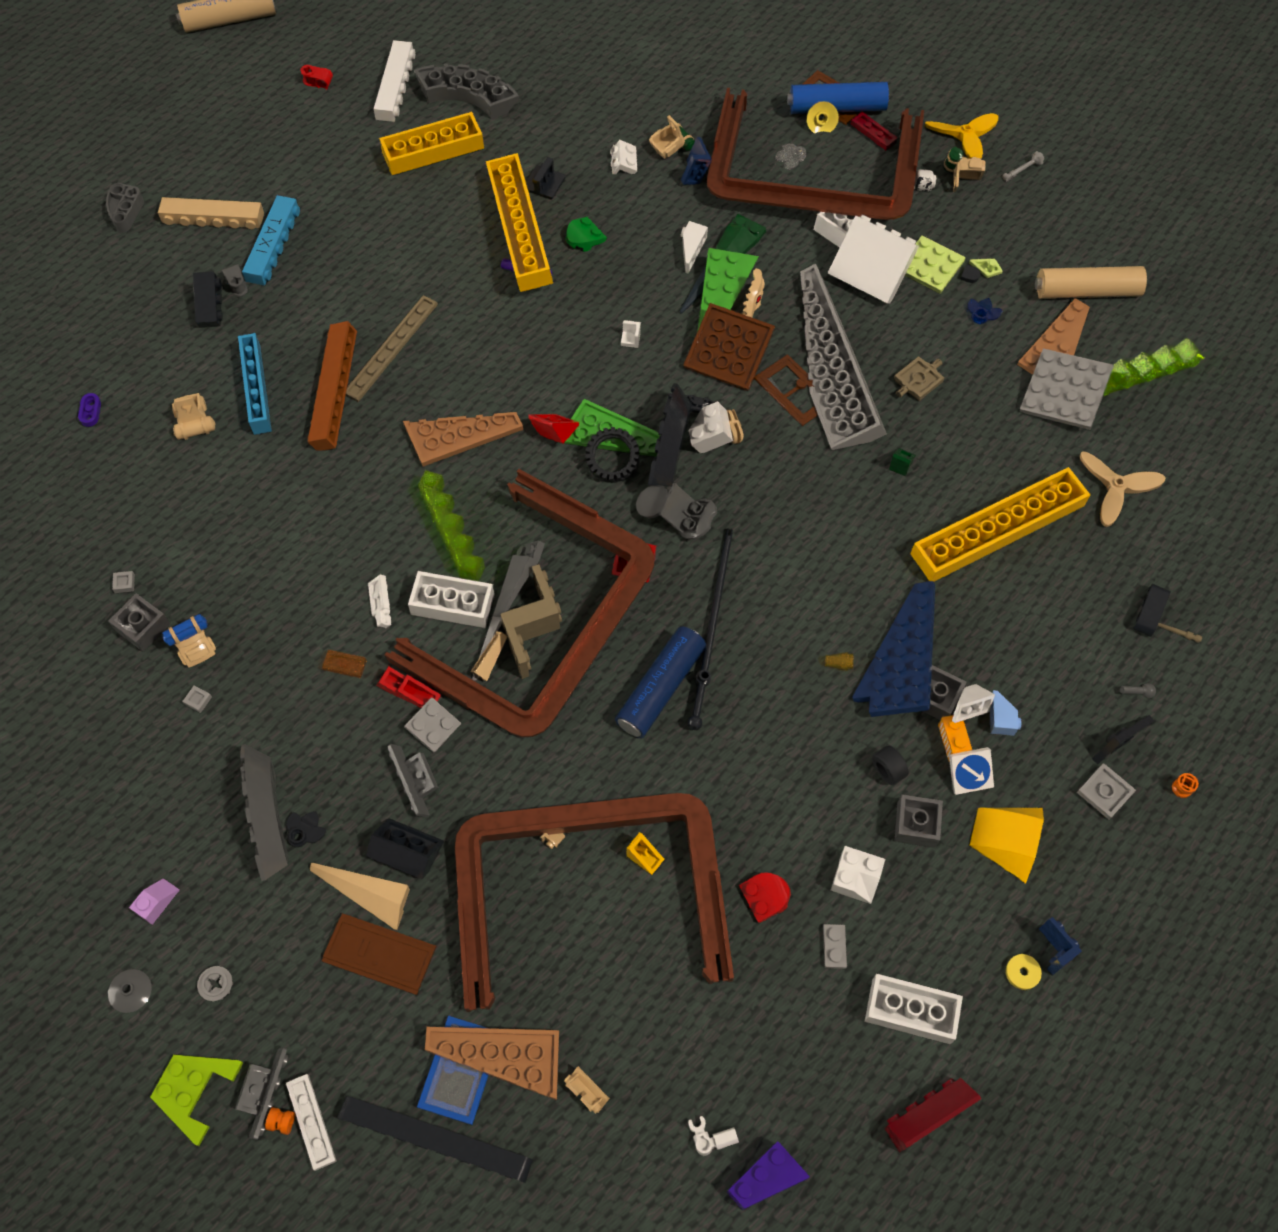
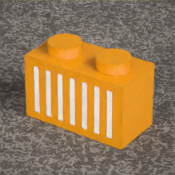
M954 715L942 717L938 724L949 762L950 754L972 750L964 721L954 723L952 721Z

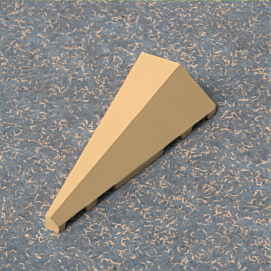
M311 863V872L394 930L398 929L404 912L403 908L410 891L408 885Z

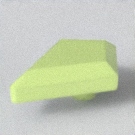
M973 259L969 262L986 278L1002 274L1003 272L995 259Z

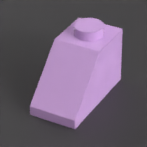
M161 879L144 889L129 908L153 925L179 892V889L165 879Z

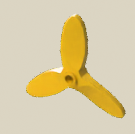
M993 113L985 114L973 119L969 124L961 126L932 121L925 122L924 126L933 131L952 135L962 141V148L969 159L971 157L982 159L983 148L979 136L984 135L996 126L998 115Z

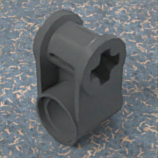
M236 264L223 269V274L233 294L238 297L244 296L248 288L239 265Z

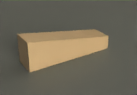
M496 632L470 671L483 681H487L507 638L505 634Z

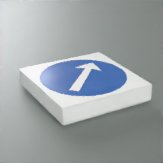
M987 747L949 755L952 788L955 795L994 787L991 749Z

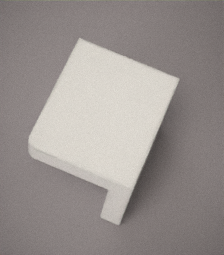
M623 321L621 346L638 348L641 322Z

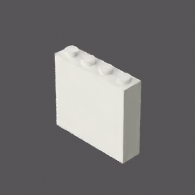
M861 215V217L855 216L828 274L886 303H891L919 246L915 244L916 240L910 237L904 239L900 237L901 233L893 229L891 232L885 230L886 226L879 222H876V224L871 223V218L865 215Z

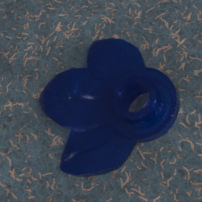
M986 298L979 303L974 299H970L968 303V309L972 313L971 318L978 324H984L988 320H996L1002 313V309L992 307L990 298Z

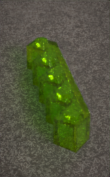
M1186 338L1172 349L1164 345L1152 355L1142 352L1129 363L1120 359L1113 364V370L1103 396L1173 374L1180 370L1195 367L1204 357L1194 342Z
M425 470L418 487L460 578L479 582L485 569L484 560L481 557L472 555L475 547L473 537L462 534L464 528L463 516L451 513L454 508L453 496L442 492L445 486L443 476Z

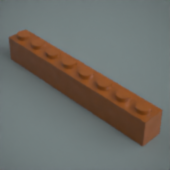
M349 321L330 324L327 335L328 338L308 435V443L315 450L334 449L337 445L357 330Z

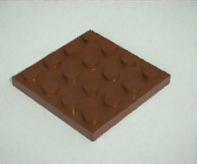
M710 303L683 366L686 369L749 391L775 326Z

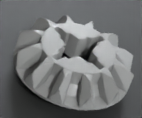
M220 966L206 969L198 979L197 988L199 994L208 1001L223 1000L230 993L231 986L233 985L232 975L227 969ZM219 978V984L222 988L215 987L211 990L212 984L208 980L216 981Z

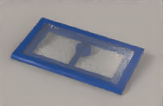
M448 1016L445 1027L486 1028ZM435 1055L417 1108L473 1125L488 1074Z

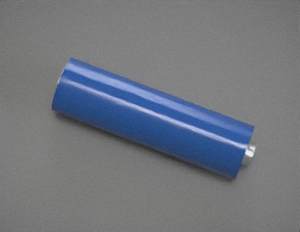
M887 82L791 85L790 94L787 95V104L790 105L791 114L808 113L814 104L822 101L834 105L838 112L887 111L889 88Z

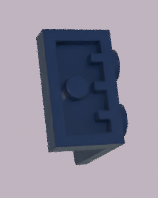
M701 137L696 138L686 160L688 165L681 178L683 185L700 184L711 163V156Z
M1053 917L1049 918L1039 928L1058 951L1049 960L1051 965L1047 968L1053 976L1081 953L1082 950L1079 948L1078 942L1064 931L1065 928L1062 923Z

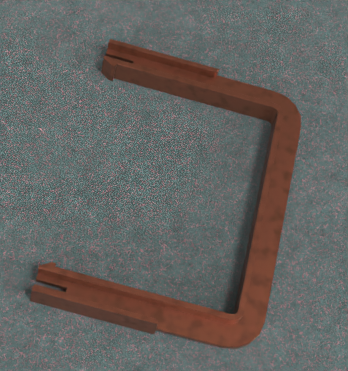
M727 88L707 176V187L713 195L731 201L860 217L865 215L869 218L884 220L897 219L909 212L913 199L924 110H921L920 116H915L914 129H911L912 115H908L909 108L902 112L899 127L902 130L893 194L891 197L730 178L729 174L743 111H746L747 93L742 89L741 95H737L735 108H732L734 95L730 94V88Z
M518 469V476L515 481L531 489L533 493L515 483H508L509 492L514 502H522L629 561L531 708L527 711L522 710L412 645L408 638H396L397 644L394 648L413 659L412 662L393 651L391 653L386 652L385 657L391 664L468 710H473L511 734L519 737H534L543 733L553 723L650 577L654 568V554L650 546L642 539L600 517L596 510Z
M673 793L487 813L471 817L458 831L455 842L462 977L466 1012L476 1010L475 982H479L480 1009L490 1010L495 1001V995L491 991L481 845L487 841L542 836L544 833L551 835L684 821L687 828L705 966L702 975L709 984L719 982L715 956L719 954L723 981L733 982V966L712 821L705 804L690 794Z

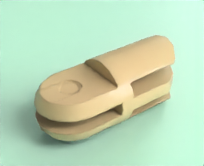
M734 409L732 411L727 410L733 438L731 443H741L743 441V431Z

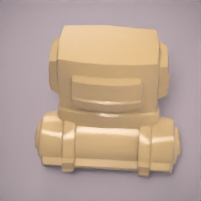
M196 393L174 399L172 408L178 424L174 425L173 431L178 440H186L189 437L204 433L209 434V432L215 431V421L211 416H206L205 414L207 406L203 396Z

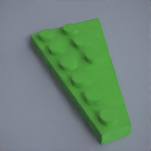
M713 248L708 249L698 330L710 303L731 310L759 256Z
M583 399L571 418L579 422V426L564 442L566 444L587 446L588 441L599 430L603 431L604 428L611 429V427H615V429L621 428L623 431L626 430L634 437L641 455L656 457L658 453H655V445L661 435H658L657 431ZM619 439L605 440L597 447L630 453L626 443Z

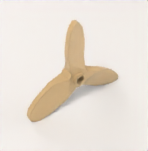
M1081 452L1080 454L1082 463L1107 488L1108 492L1103 499L1100 510V520L1105 527L1111 526L1116 521L1123 506L1124 493L1137 494L1159 488L1166 479L1164 475L1157 472H1136L1121 476L1114 473L1092 454L1087 452Z

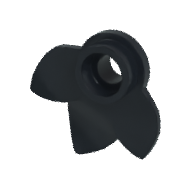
M317 811L310 812L303 817H300L295 812L289 816L286 825L289 830L287 839L291 846L302 847L306 843H315L323 838L326 829L318 826L319 816ZM301 834L302 838L298 841L295 840V836Z

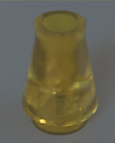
M849 652L826 655L825 666L848 671V669H853L854 656L849 654Z

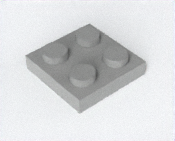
M431 697L404 728L435 753L461 725V722Z
M1103 763L1077 793L1110 820L1136 790Z

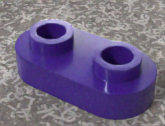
M94 393L84 395L80 403L78 418L81 424L86 427L95 425L99 420L101 401Z

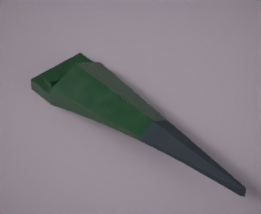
M737 214L726 228L715 249L746 254L766 233V228ZM706 266L683 304L680 314L689 308L702 294Z

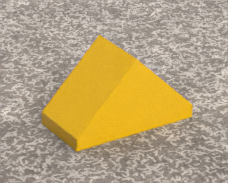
M640 832L627 847V857L651 875L664 861L660 853Z

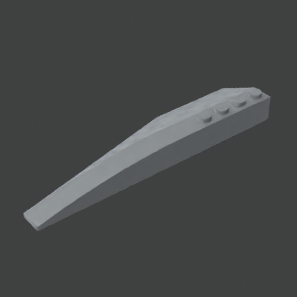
M814 264L800 271L806 324L805 338L806 350L808 351L809 380H813V386L809 387L810 394L832 450L872 442L887 433L817 265Z

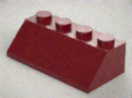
M951 1078L942 1084L944 1089L936 1093L933 1090L924 1096L926 1101L920 1105L914 1102L905 1108L908 1112L900 1117L897 1113L888 1119L889 1125L885 1127V1130L898 1151L901 1152L981 1100L980 1095L962 1078L957 1081Z

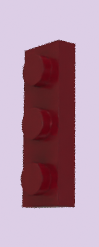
M861 112L851 120L853 127L885 151L897 143L896 136L864 112Z

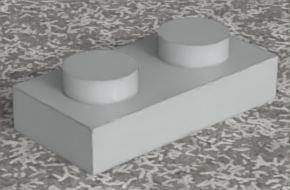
M824 924L825 968L846 969L845 925Z

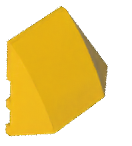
M978 808L969 846L988 859L993 860L1026 884L1036 858L1044 821L1043 808Z

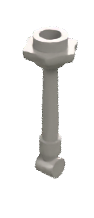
M1038 151L1032 153L1031 161L1010 171L1008 174H1003L1002 179L1007 182L1032 164L1042 165L1044 161L1043 154Z

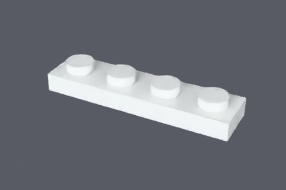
M305 1074L287 1082L286 1085L313 1170H319L336 1162L337 1160L309 1075Z

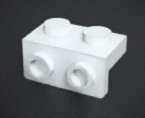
M619 140L616 145L612 146L610 151L612 155V174H617L619 170L635 174L637 172L636 146Z

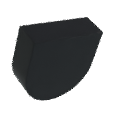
M966 264L960 280L975 283L979 280L980 271L976 267Z

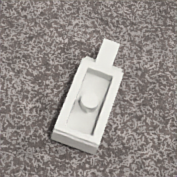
M380 574L368 583L372 616L376 618L377 626L387 628L391 625V617L389 615L390 604L386 576Z

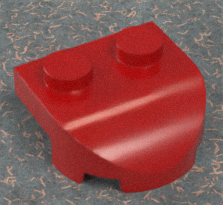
M760 873L739 885L758 923L778 913H782L788 907L787 904L791 896L790 887L782 877L776 874Z

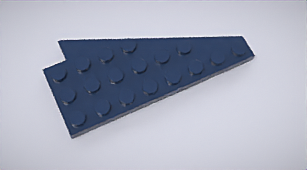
M934 581L914 584L853 695L854 702L870 701L869 714L871 717L930 710L935 605Z

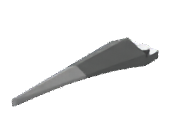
M538 540L521 545L517 555L512 556L480 656L502 624L500 614L509 610L523 584L531 574L532 566L537 565L545 543ZM473 674L472 680H478V677Z

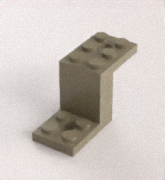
M539 564L532 566L534 585L540 600L500 614L504 633L507 636L508 644L522 679L529 677L528 670H531L530 658L527 650H524L523 641L560 629V622H562L559 603H555V594L552 586L548 585L547 573L545 570H541Z

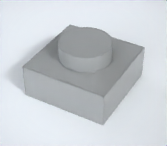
M133 571L113 573L112 590L114 593L134 591L135 574Z
M193 686L182 702L201 713L212 696L206 691Z

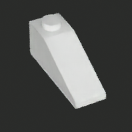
M691 221L688 222L686 227H683L681 237H683L685 273H689L707 238L708 227Z
M977 684L965 687L957 703L952 721L957 723L990 712L995 694Z

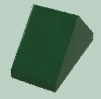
M899 448L892 457L889 470L906 477L916 455Z

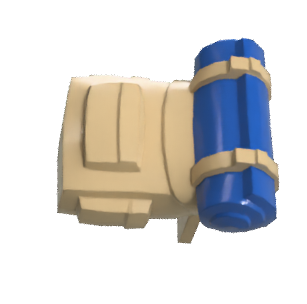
M201 614L192 616L190 619L162 632L164 642L169 646L175 644L179 649L177 652L182 663L188 667L204 662L216 654V647L210 636L206 637L204 629L207 628L208 624L206 618Z

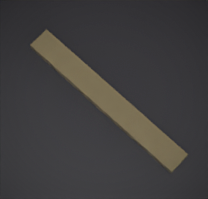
M424 295L420 298L349 384L345 396L357 402L361 400L438 305L436 301Z

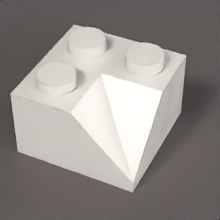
M718 401L703 407L689 429L691 445L699 453L708 452L733 441L727 410Z
M845 846L839 860L831 891L871 904L885 859Z

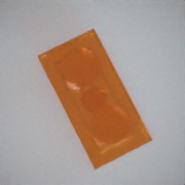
M328 650L322 668L326 671L361 678L367 660L365 657Z

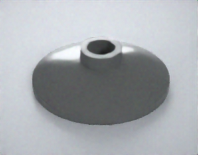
M130 969L121 972L112 980L108 989V999L111 1006L123 1013L137 1011L146 1004L151 995V981L140 970ZM131 986V990L125 993V988Z

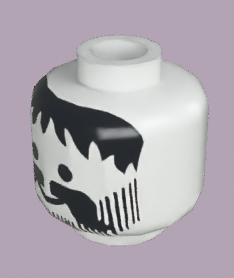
M919 169L915 176V190L930 192L932 188H935L936 175H934L933 171Z

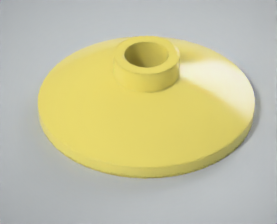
M822 101L814 104L807 114L809 129L813 133L833 131L838 123V111L829 102ZM823 114L824 118L819 120V116Z

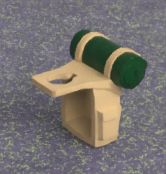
M670 115L667 116L669 124L663 129L657 130L649 139L652 147L664 159L670 157L681 147L686 151H691L695 142L693 137L679 123L674 121Z
M953 147L949 151L943 165L945 171L953 173V192H956L958 189L959 178L980 180L985 173L984 160L977 157H971V159L963 157V151L957 147Z

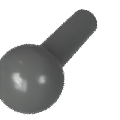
M1145 683L1141 687L1121 686L1120 692L1122 694H1142L1146 698H1152L1156 694V688L1153 684Z

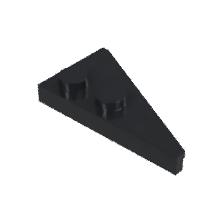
M1148 715L1128 729L1123 727L1106 740L1108 744L1092 760L1098 765L1110 753H1114L1134 737L1133 735L1144 730L1155 720Z

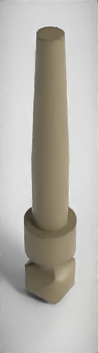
M1158 623L1159 627L1184 636L1186 639H1193L1197 643L1202 641V636L1193 635L1194 633L1185 632Z

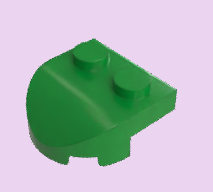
M588 217L572 220L568 225L565 236L566 242L571 247H581L585 252L591 250L594 245L602 244L607 239Z

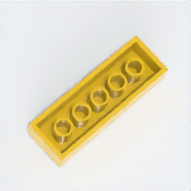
M472 112L379 138L383 156L392 175L484 149L483 135Z

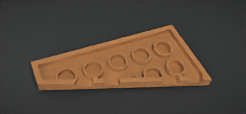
M1075 298L1018 361L1017 365L1033 374L1043 348L1074 355L1090 307Z
M517 412L497 413L493 416L485 417L483 415H476V417L466 418V416L438 418L435 421L422 419L419 422L411 423L410 421H403L422 467L523 430V425Z
M426 1028L425 1051L557 1100L559 1030Z

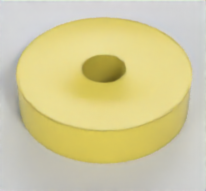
M1016 955L1007 963V979L1018 989H1032L1041 979L1040 965L1029 955ZM1020 969H1025L1027 971V975H1022L1020 973Z

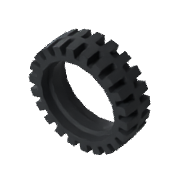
M611 427V429L604 428L603 431L599 430L596 435H593L587 443L586 462L591 473L596 478L598 477L600 480L609 483H616L631 477L632 473L636 471L640 460L639 447L634 437L626 430L623 431L621 428L615 429V427ZM612 438L626 443L631 453L626 467L616 472L603 470L595 460V452L599 444Z

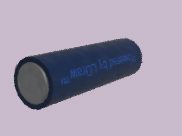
M682 626L677 628L616 715L615 721L621 729L636 738L642 739L645 737L706 647L704 639L696 631Z

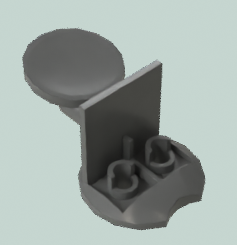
M673 483L670 491L664 486L647 487L641 492L636 502V509L642 517L655 518L661 516L678 530L683 538L688 540L697 539L705 535L711 529V522L717 514V506L712 500L704 498L695 501L676 483Z

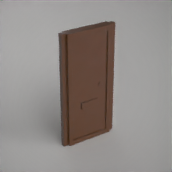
M342 913L325 950L322 962L417 995L437 946Z

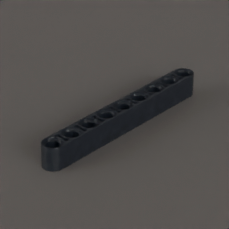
M350 1096L345 1097L337 1117L342 1121L346 1120L354 1125L369 1128L374 1132L392 1136L395 1139L415 1144V1146L427 1150H433L438 1154L456 1158L461 1162L476 1165L490 1172L494 1171L499 1173V1175L520 1180L522 1183H526L533 1159Z

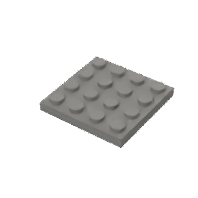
M1043 348L1020 407V412L1091 430L1112 373L1113 365Z

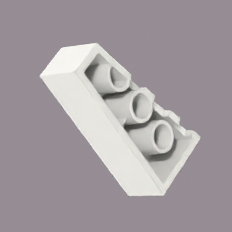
M820 212L817 214L814 230L840 248L853 220L848 219L847 215Z

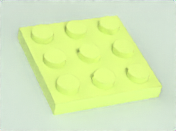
M921 236L916 242L919 248L905 276L941 294L964 263L966 257Z

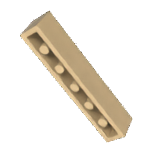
M162 197L158 214L162 223L167 225L182 224L188 226L191 224L201 227L209 225L218 228L228 226L232 228L247 227L248 229L261 228L264 211L259 202Z

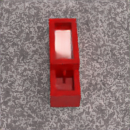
M390 666L385 670L376 685L386 692L421 708L431 697L438 701L441 694L411 676H405Z

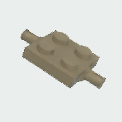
M918 356L894 376V380L902 386L901 389L896 391V395H899V398H901L908 392L918 401L923 399L944 381V377L937 371V368L942 365V361L936 359L930 364Z

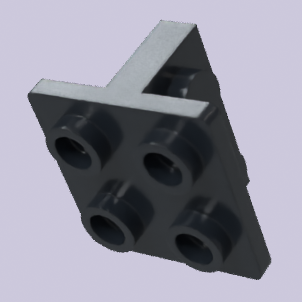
M547 157L544 163H541L540 166H535L527 179L528 192L553 199L566 176L563 173L554 171L553 159Z

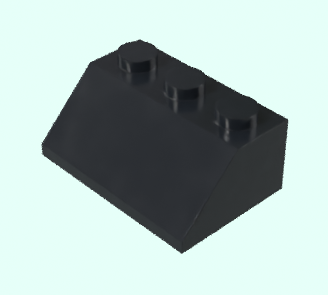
M389 818L371 835L366 856L376 862L389 865L395 870L408 873L414 878L423 879L429 873L444 840Z

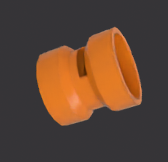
M1189 773L1180 775L1172 784L1174 794L1180 798L1189 797L1198 788V780Z
M272 1107L266 1119L265 1129L272 1132L279 1130L281 1134L289 1135L294 1123L295 1112L288 1110L282 1112L279 1108Z

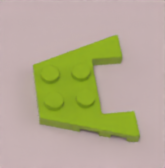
M173 1055L150 1098L195 1145L200 1146L209 1126L190 1118L197 1101L213 1073L234 1082L243 1062L239 1060Z

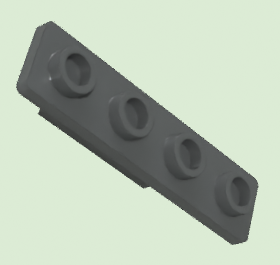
M388 745L389 757L396 766L397 776L404 785L403 789L409 797L413 813L420 817H428L430 814L423 798L439 787L424 753L419 752L406 760L401 746Z
M278 1048L271 1069L254 1064L249 1065L235 1106V1110L256 1115L249 1139L257 1140L265 1130L266 1122H264L266 1113H269L273 1105V1099H271L273 1091L277 1090L280 1084L281 1077H279L281 1068L285 1067L288 1059L286 1054L287 1048Z

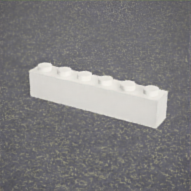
M393 40L374 106L376 120L395 122L396 116H399V105H402L403 102L402 93L406 92L405 83L409 81V70H412V59H415V49H413L412 42Z

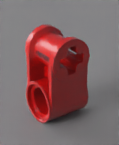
M304 65L300 70L303 75V83L307 86L322 87L327 90L333 78V73L327 68Z

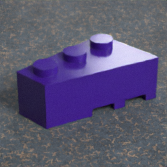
M777 1141L727 1193L742 1210H745L809 1179L810 1176Z

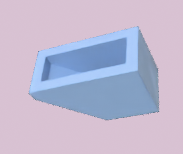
M993 690L992 693L995 696L990 709V734L1015 735L1017 730L1021 728V718H1018V710L998 691Z

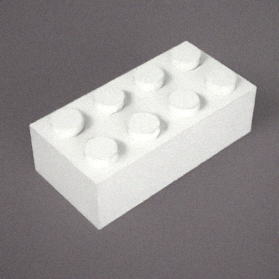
M418 571L408 603L411 615L486 628L494 598L493 584Z
M876 974L872 979L865 1022L951 1044L956 1040L963 996Z

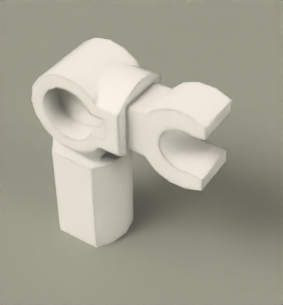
M700 1116L701 1125L699 1127L693 1126L692 1120H689V1128L695 1133L693 1138L696 1150L700 1155L706 1156L714 1148L719 1150L739 1143L734 1127L712 1134L713 1137L710 1138L708 1132L704 1131L705 1119L703 1116Z

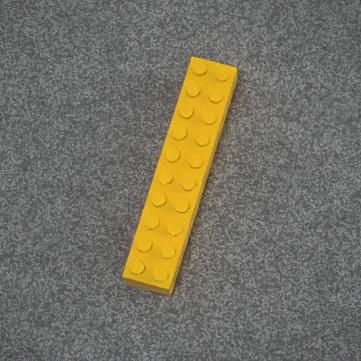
M518 153L486 161L520 292L553 284Z
M1068 467L914 543L911 555L929 581H936L1084 507L1090 497V493Z

